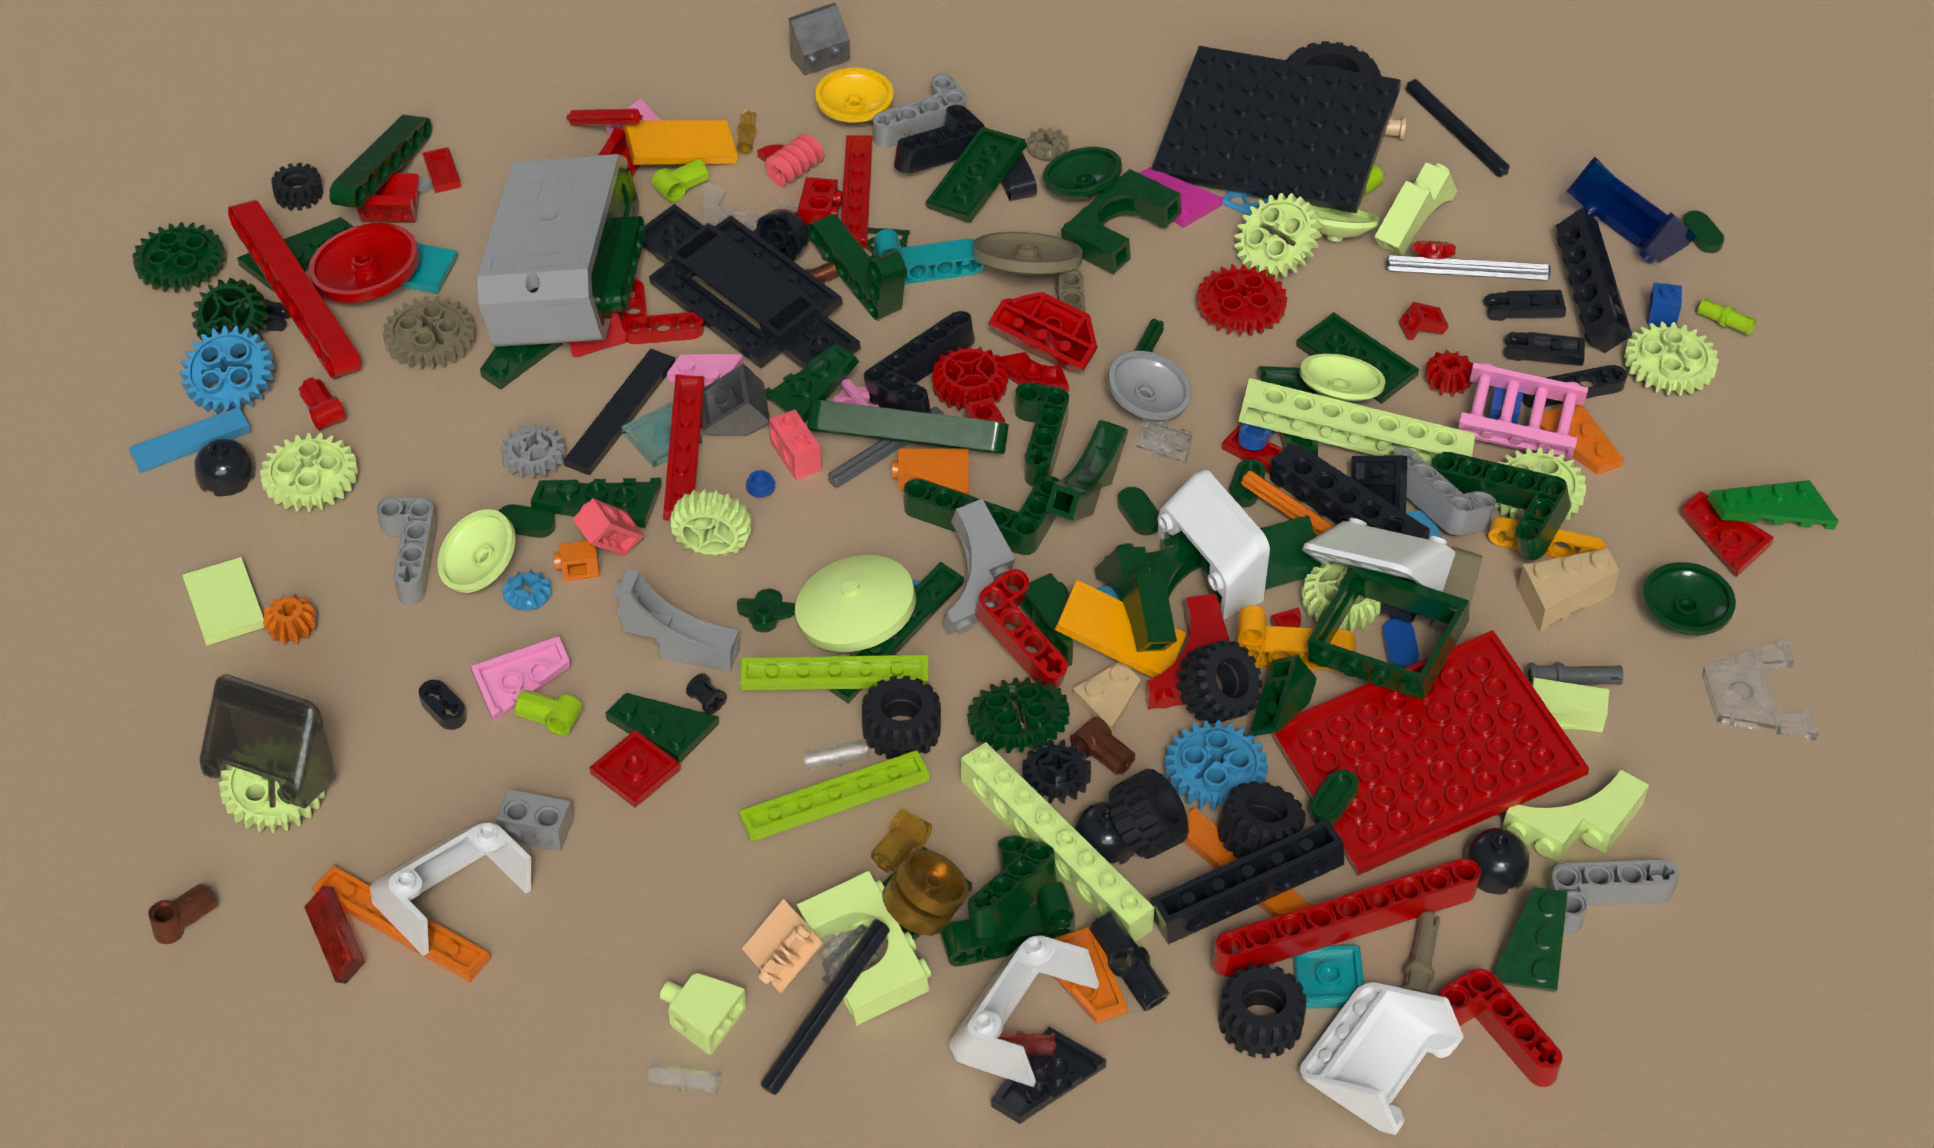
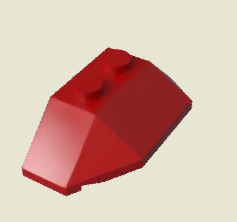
M1044 292L1023 295L1013 299H1003L988 322L989 326L1018 347L1052 364L1061 365V368L1065 370L1084 371L1098 348L1090 314Z

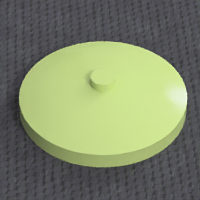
M878 555L851 556L825 566L809 578L797 596L795 616L802 634L813 645L834 652L860 651L888 640L903 628L914 611L916 591L910 574L898 562Z

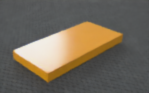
M639 120L638 125L623 126L633 165L688 164L697 159H701L704 164H737L738 155L727 120Z
M1079 580L1075 581L1054 629L1152 678L1163 673L1175 663L1187 634L1175 628L1177 641L1165 651L1137 652L1131 623L1123 602Z

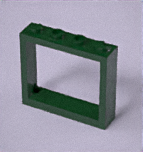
M1353 566L1308 640L1309 662L1315 663L1320 667H1327L1342 672L1350 677H1357L1372 682L1380 687L1390 688L1406 696H1413L1424 700L1469 622V600L1389 574ZM1359 595L1448 624L1421 673L1330 644Z

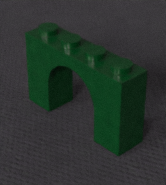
M1129 169L1061 228L1062 238L1072 241L1082 248V259L1114 274L1131 259L1129 238L1105 227L1104 224L1118 216L1136 215L1166 228L1182 214L1180 192Z

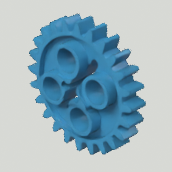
M223 326L221 334L212 329V337L208 338L202 334L203 342L200 344L193 341L192 344L195 350L185 351L190 360L181 361L182 366L186 369L180 371V375L184 380L181 384L187 390L186 394L190 399H193L196 406H203L206 412L213 408L218 415L221 414L223 408L229 411L233 407H238L243 412V404L247 403L253 407L254 402L252 399L254 397L263 399L260 390H270L266 381L274 380V376L270 372L275 369V365L270 361L274 357L270 350H268L269 347L265 341H262L258 334L252 336L249 329H245L241 333L239 327L235 326L231 333L226 326ZM246 353L245 356L237 359L240 354ZM218 356L216 360L209 362L212 357ZM246 378L244 383L238 384L241 379ZM218 382L216 386L209 388L212 383Z
M1206 720L1204 721L1203 728L1200 729L1193 723L1191 733L1182 729L1180 737H1173L1172 745L1167 747L1164 767H1166L1165 777L1170 778V783L1174 788L1178 787V795H1188V804L1198 800L1199 809H1202L1208 803L1211 804L1212 811H1215L1217 805L1222 804L1224 808L1230 791L1234 787L1238 788L1239 784H1249L1250 781H1257L1262 784L1266 782L1269 764L1266 763L1267 753L1262 752L1263 744H1254L1255 736L1249 735L1245 737L1244 727L1236 732L1233 730V723L1223 728L1221 721L1217 720L1215 727H1211Z

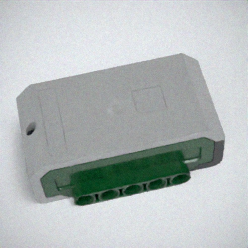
M615 154L512 162L477 275L478 305L494 347L605 340L612 312L626 311L645 239V223L643 217L638 216V197L625 157Z

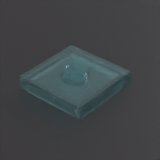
M671 402L622 426V434L653 467L668 461L673 409ZM701 434L699 438V444L703 443Z

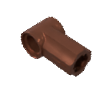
M1093 717L1070 737L1072 745H1077L1078 753L1085 751L1086 758L1093 756L1116 775H1123L1135 761L1136 753L1115 738L1108 724L1099 717Z
M202 883L191 888L173 901L162 900L154 903L148 911V916L155 940L161 944L177 942L182 937L185 927L217 907L216 900L210 890Z

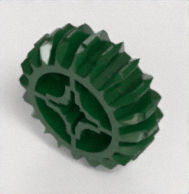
M229 277L227 284L223 280L218 279L217 287L208 284L210 291L207 294L199 292L202 301L194 302V306L199 310L191 312L196 320L192 323L193 327L198 330L197 336L201 340L202 334L208 338L212 337V329H215L220 334L219 332L222 331L223 326H226L228 330L238 326L241 333L245 329H249L252 336L258 334L260 338L259 330H267V325L262 321L270 319L269 314L265 311L268 309V304L263 301L264 295L257 291L253 284L247 285V282L242 279L236 282L234 278ZM230 298H237L232 302L225 301ZM226 309H228L231 313H233L232 318L234 319L235 322H233L230 318H228L229 313L227 312Z

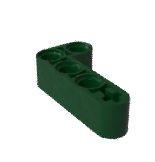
M1023 383L1016 388L1015 414L1021 420L1035 423L1025 456V481L1034 487L1040 478L1052 476L1068 421L1069 394L1066 390L1058 387Z
M1016 835L1004 837L998 842L1001 872L968 901L970 929L973 936L982 939L996 936L1037 899L1038 890L1042 886L1056 882L1057 876L1053 847Z
M1051 882L1038 890L1037 905L1026 908L994 937L982 939L973 936L969 919L946 925L940 936L949 964L956 967L1007 957L1025 940L1033 936H1045L1053 939L1074 932L1075 912L1065 884L1062 882Z

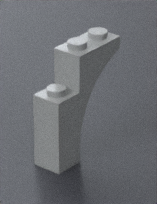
M983 499L956 509L951 521L965 552L967 578L963 594L946 613L942 623L947 635L956 631L959 634L970 630L975 623L980 622L975 614L980 592L1005 572L1011 570L1015 562L1012 551ZM985 603V605H987L990 608L997 607L994 603Z
M627 568L623 580H618L615 588V597L619 598L617 616L621 618L623 632L655 638V644L659 645L660 658L727 672L732 671L740 650L738 629L715 625L681 611L657 594L646 582L639 570Z

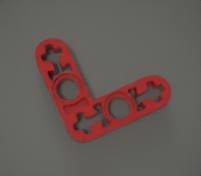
M634 279L631 292H635V298H629L626 311L621 312L622 328L627 343L648 344L693 340L703 335L704 320L694 312L647 316L644 285L640 280ZM630 309L640 310V312L636 314L627 313V311ZM663 325L670 327L666 331L657 330L659 326Z

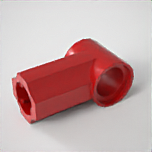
M311 377L303 381V384L298 388L299 395L308 407L311 419L318 431L346 420L341 402L336 396H331L321 379L317 380Z

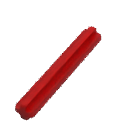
M639 109L571 110L570 114H567L566 119L569 120L572 126L638 125L639 120L643 119V115H640Z

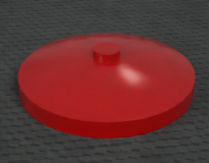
M389 223L363 224L344 230L323 243L311 258L309 275L318 293L327 299L343 303L368 301L386 295L403 285L416 271L420 261V251L416 239L411 232L401 226Z

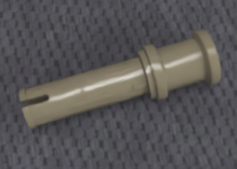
M1423 912L1419 915L1412 960L1405 966L1404 970L1406 977L1405 986L1402 987L1404 989L1430 994L1428 991L1429 983L1433 981L1435 974L1431 966L1440 924V917L1436 916L1434 920L1435 913Z

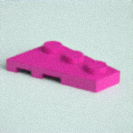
M1151 167L1140 172V174L1180 192L1182 214L1174 222L1181 228L1190 225L1223 205V197L1168 174L1154 171Z

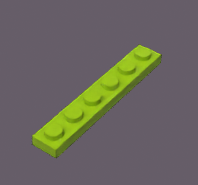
M928 655L741 658V691L869 689L872 685L877 687L878 681L882 679L889 681L892 676H897V679H902L903 676H910L911 680L918 678L923 680V685L929 684Z
M918 750L742 809L739 811V819L750 842H754L930 781V773Z

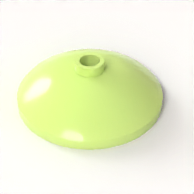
M1312 206L1319 215L1317 220L1322 224V227L1317 230L1321 234L1327 235V240L1342 242L1343 238L1360 236L1373 230L1379 224V217L1362 209H1358L1356 214Z
M1317 354L1304 359L1300 366V376L1305 384L1321 396L1356 403L1373 399L1384 390L1385 378L1383 374L1371 364L1357 358L1339 354Z
M492 509L479 510L461 519L447 534L439 551L437 568L443 583L460 593L475 592L493 583L504 572L514 552L516 537L511 521L501 512Z

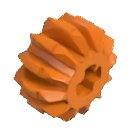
M295 593L290 598H287L282 594L281 600L271 599L270 606L264 608L263 624L273 641L280 640L283 645H286L289 641H294L297 644L300 638L309 639V632L315 631V617L317 616L315 608L310 605L307 597L299 599Z

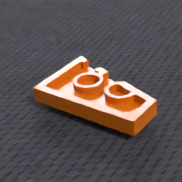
M1575 404L1569 435L1577 438L1573 458L1597 475L1622 467L1624 461L1622 455L1583 406ZM1563 406L1543 412L1540 425L1541 430L1557 432Z

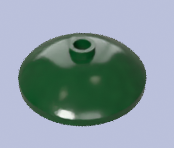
M1103 147L1073 149L1057 156L1048 163L1043 171L1044 185L1050 192L1061 197H1090L1103 192L1120 177L1123 169L1122 161L1116 152Z
M1676 562L1655 569L1646 579L1642 592L1643 603L1649 615L1663 627L1684 635L1699 636L1719 631L1730 622L1736 606L1735 595L1729 583L1712 569L1695 563Z

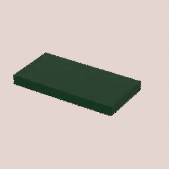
M981 127L926 200L927 208L971 222L1027 147L1026 140Z
M1334 312L1297 339L1296 347L1310 356L1317 354L1345 355L1360 359L1377 368L1385 378V386L1383 392L1373 399L1381 404L1414 380L1419 374V368Z
M1309 515L1260 528L1265 534L1270 547L1265 590L1303 580L1307 577V574H1311L1313 567L1320 568L1321 563L1302 550L1304 543L1316 537ZM1197 550L1210 594L1216 593L1218 603H1221L1222 596L1218 591H1214L1208 582L1210 564Z

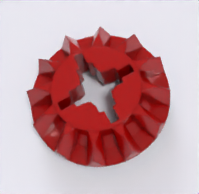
M1422 240L1413 243L1412 252L1424 258L1448 259L1450 255L1456 254V246L1448 242Z

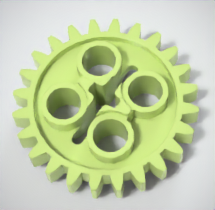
M1280 193L1278 200H1275L1272 195H1269L1268 203L1265 204L1264 201L1259 200L1260 207L1258 209L1253 206L1250 207L1251 216H1242L1246 223L1238 224L1237 226L1242 233L1235 235V238L1239 241L1235 248L1239 251L1237 256L1247 269L1256 266V272L1266 269V276L1270 274L1275 275L1277 278L1278 273L1281 272L1284 277H1287L1288 269L1291 268L1296 273L1297 264L1300 263L1306 266L1304 258L1306 256L1314 257L1310 250L1311 248H1319V244L1314 239L1322 237V234L1317 230L1322 227V224L1317 220L1319 215L1315 212L1314 208L1309 202L1306 203L1302 197L1296 198L1293 194H1290L1286 198L1283 193ZM1261 226L1269 228L1276 235L1272 236L1268 230L1261 228ZM1283 236H1284L1290 243H1293V244H1296V245H1295V246H1291V245L1287 244V243H1286L1282 238H1280V237H1283Z
M1661 322L1658 328L1653 323H1650L1649 329L1640 327L1639 333L1633 332L1632 339H1628L1624 358H1626L1625 366L1630 367L1629 374H1637L1636 382L1645 380V388L1654 385L1656 386L1655 392L1657 393L1661 389H1665L1667 395H1670L1672 390H1676L1677 394L1682 396L1683 390L1693 394L1694 388L1701 391L1704 384H1710L1711 378L1715 377L1719 359L1716 358L1718 351L1712 350L1713 342L1705 343L1706 335L1696 336L1697 329L1689 332L1687 331V325H1683L1680 329L1677 328L1675 322L1671 324V327H1667L1664 322Z
M307 433L306 438L303 440L298 435H295V442L292 443L285 439V446L282 448L275 445L276 454L267 453L268 461H262L261 463L263 470H260L261 482L267 497L273 498L276 505L283 502L284 509L294 505L296 512L302 506H306L307 511L311 512L313 505H317L321 510L324 507V502L334 505L333 498L344 499L343 491H352L351 483H356L357 481L355 475L358 474L355 454H352L350 446L344 447L343 440L335 442L332 435L324 440L322 433L316 439L312 438L310 433Z
M1542 447L1538 448L1537 453H1533L1530 448H1527L1526 454L1515 450L1514 458L1505 455L1504 462H1497L1563 478L1567 483L1571 501V508L1565 517L1567 520H1570L1571 512L1578 513L1579 505L1584 503V496L1586 494L1585 476L1581 475V467L1574 468V460L1564 461V453L1555 457L1553 449L1548 454H1543ZM1500 503L1495 505V507H1501V515L1510 513V519L1514 520L1516 518L1521 519L1526 511L1525 509Z
M271 737L269 744L266 745L261 739H258V747L253 748L248 743L245 744V754L235 751L236 761L227 760V770L221 771L222 781L219 782L222 804H225L227 814L233 813L236 823L244 819L246 829H249L255 823L260 833L265 826H270L271 832L275 833L277 825H282L284 830L288 831L289 822L293 821L296 825L300 826V817L302 815L312 818L311 808H320L319 799L325 798L326 776L324 766L320 765L319 756H312L310 747L301 751L300 741L289 746L287 737L282 740L281 744H276L275 738ZM271 762H276V763H275V774H276V780H275L276 806H275L274 808H271V807H270V806H271V795H270V789H271L270 763H271ZM257 770H260V771H261V772H259V773H252V772L257 771ZM287 796H295L290 799H284ZM254 798H261L260 800L252 801Z

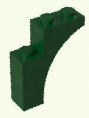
M1099 420L1091 440L1078 463L1065 478L1054 482L1045 511L1072 521L1093 515L1101 488L1111 485L1129 429Z
M1182 531L1175 535L1165 532V539H1161V550L1146 553L1149 568L1152 571H1164L1169 598L1176 586L1185 577L1202 567L1196 547Z
M1131 543L1118 545L1110 555L1104 557V560L1095 567L1097 580L1109 583L1120 596L1131 623L1136 651H1165L1177 641L1164 571H1152L1149 568L1145 546L1134 547Z

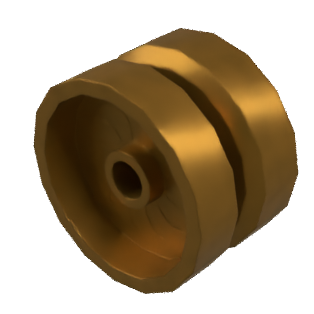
M918 849L908 854L897 872L883 889V902L889 914L907 930L919 935L933 936L944 930L954 913L957 912L969 895V888L964 874L953 862L931 850Z

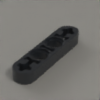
M1607 365L1546 378L1565 383L1576 382L1583 386L1580 383L1582 381L1593 383L1594 386L1588 387L1587 399L1622 391L1625 387L1627 372L1620 366ZM1523 393L1522 403L1532 408L1535 395ZM1546 398L1545 407L1564 402Z

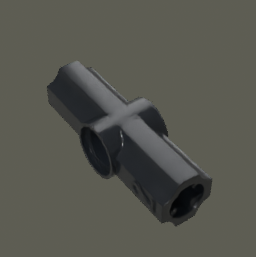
M1110 911L1097 918L1089 929L1108 956L1110 970L1114 975L1122 977L1144 1011H1149L1160 1005L1167 999L1170 993L1150 965L1148 951L1135 943L1114 911ZM1128 954L1132 958L1131 968L1127 965L1126 961Z

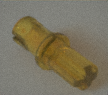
M749 109L741 114L740 125L736 129L738 136L736 149L742 155L752 153L753 140L757 136V129L755 128L756 114L755 112H750Z

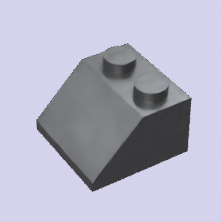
M835 2L789 18L790 57L804 76L850 60L849 37Z
M741 364L704 387L701 414L703 432L713 435L747 436L769 422L764 382L746 365Z

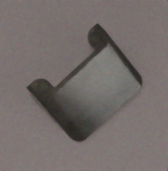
M222 674L216 679L199 758L203 775L210 778H219L221 771L226 770V764L277 781L279 784V789L277 790L278 797L286 804H293L305 809L336 778L320 710L307 699L229 674Z

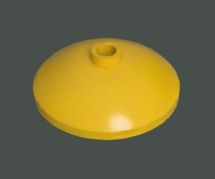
M852 67L836 70L823 77L816 87L815 99L819 109L827 116L845 123H863L873 120L876 114L887 111L891 107L894 91L890 81L882 74L866 68Z

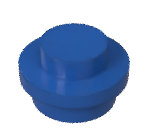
M754 471L746 481V490L754 497L769 496L775 490V480L767 471Z

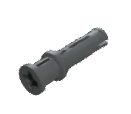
M1529 662L1526 667V677L1531 685L1534 678L1578 685H1621L1623 679L1619 677L1624 676L1621 665L1564 666L1560 662H1554L1553 665H1536L1534 662Z

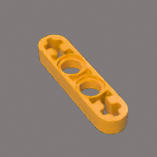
M1504 517L1494 519L1491 522L1488 533L1490 541L1501 547L1519 550L1515 530L1520 521ZM1559 529L1543 556L1552 558L1571 556L1606 549V544L1597 537ZM1564 542L1568 544L1569 547H1559L1555 543Z

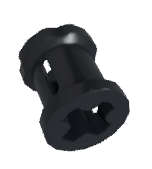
M704 673L695 676L686 687V694L690 698H696L702 704V709L708 714L719 711L726 702L727 694L720 689H716L711 684L710 678Z

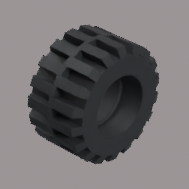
M1221 640L1195 648V650L1186 654L1187 658L1182 659L1180 663L1182 669L1177 672V677L1180 678V682L1177 683V689L1181 690L1182 696H1180L1182 703L1186 702L1188 705L1186 707L1187 711L1195 713V718L1199 721L1207 720L1209 724L1216 723L1217 720L1224 722L1245 716L1256 707L1255 701L1260 700L1261 697L1259 688H1262V680H1259L1261 671L1260 667L1256 668V659L1254 656L1248 655L1249 650L1245 646L1240 647L1239 643L1235 641ZM1216 672L1222 680L1223 692L1218 686Z
M892 676L889 681L884 679L878 681L877 687L872 685L868 689V694L864 695L862 705V730L868 747L870 749L875 748V753L879 756L885 754L886 759H892L918 750L919 754L930 752V746L937 744L941 733V702H939L937 692H933V687L929 684L923 685V680L918 678L911 680L910 676H903L902 679ZM895 716L911 717V719L903 721L894 720L891 718Z
M1147 768L1114 785L1110 790L1108 802L1115 827L1124 842L1138 856L1145 859L1153 858L1187 839L1189 822L1185 807L1175 788L1161 773Z
M1250 781L1249 784L1241 783L1238 785V788L1234 787L1227 796L1217 827L1220 842L1225 843V849L1234 853L1233 856L1239 859L1302 831L1306 821L1305 810L1301 809L1302 804L1299 800L1294 799L1292 793L1285 792L1278 785L1272 786L1268 782H1263L1262 784L1257 781Z
M1255 964L1247 966V971L1240 968L1235 971L1234 977L1230 976L1226 980V985L1221 993L1218 1021L1220 1022L1221 1034H1226L1225 1040L1229 1045L1235 1043V1050L1240 1053L1244 1050L1248 1051V1056L1254 1058L1256 1054H1262L1263 1058H1270L1271 1053L1280 1056L1284 1054L1285 1048L1291 1050L1295 1046V1041H1299L1302 1034L1307 1008L1306 994H1302L1303 986L1300 982L1294 983L1295 976L1291 973L1285 975L1283 968L1278 966L1275 969H1271L1269 964H1262L1261 968H1256ZM1254 1005H1263L1272 1008L1278 1014L1262 1017L1251 1013L1247 1008Z

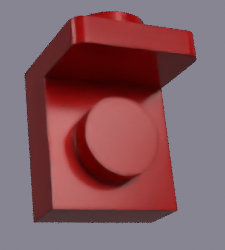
M1412 302L1399 321L1406 338L1409 340H1413L1420 330L1444 334L1449 327L1439 307L1418 302Z

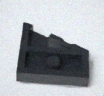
M1352 456L1351 478L1406 513L1408 456Z

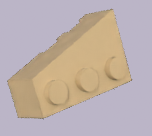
M1608 548L1523 564L1518 590L1539 633L1547 630L1548 625L1559 619L1564 621L1569 618L1570 613L1580 608L1586 609L1613 595L1620 570Z

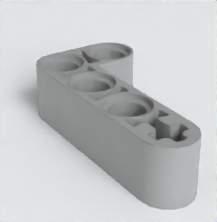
M935 75L931 79V96L878 113L873 117L874 144L881 148L897 145L899 139L904 138L905 130H910L911 135L944 126L948 106L961 105L966 107L965 92L950 75Z
M1396 447L1393 450L1392 455L1408 456L1407 498L1444 531L1453 535H1464L1483 531L1487 528L1497 503L1493 496L1481 491L1463 494L1412 449Z
M388 497L382 499L377 505L380 528L386 536L401 537L394 571L397 595L403 604L415 605L424 599L437 531L434 507L431 500L427 498Z
M1662 859L1558 864L1552 870L1547 889L1568 892L1563 933L1572 934L1581 929L1587 906L1667 902L1673 896L1679 878V870L1674 863Z

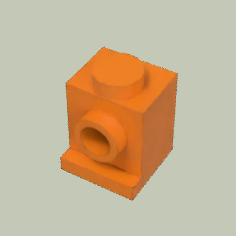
M588 540L558 544L559 552L553 553L556 570H562L564 582L600 577L596 547L591 545Z

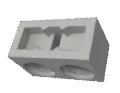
M508 789L496 818L497 825L516 843L519 842L534 845L541 849L559 851L562 850L573 822L570 801Z

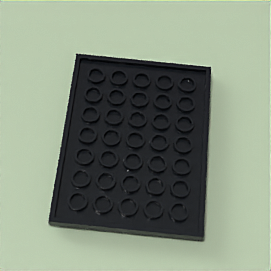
M1199 46L1151 169L1168 174L1187 183L1268 198L1269 195H1272L1274 199H1278L1280 193H1283L1286 198L1293 194L1296 198L1302 197L1306 203L1309 202L1312 206L1357 214L1401 89V79Z

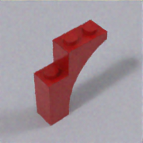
M1216 593L1186 597L1184 619L1189 635L1188 642L1184 651L1172 666L1158 676L1147 680L1146 704L1148 710L1186 705V702L1182 703L1180 696H1182L1181 690L1177 689V683L1180 682L1177 672L1182 669L1180 665L1182 659L1187 658L1186 654L1195 650V648L1221 640H1228L1230 642Z

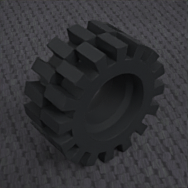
M290 163L288 168L280 167V172L275 171L274 177L271 178L276 203L280 204L283 209L287 206L290 211H293L294 207H297V211H301L303 206L309 209L311 208V203L316 205L318 199L321 200L323 197V187L319 171L317 172V168L314 166L311 168L310 164L306 163L303 167L302 163H297V166H293Z

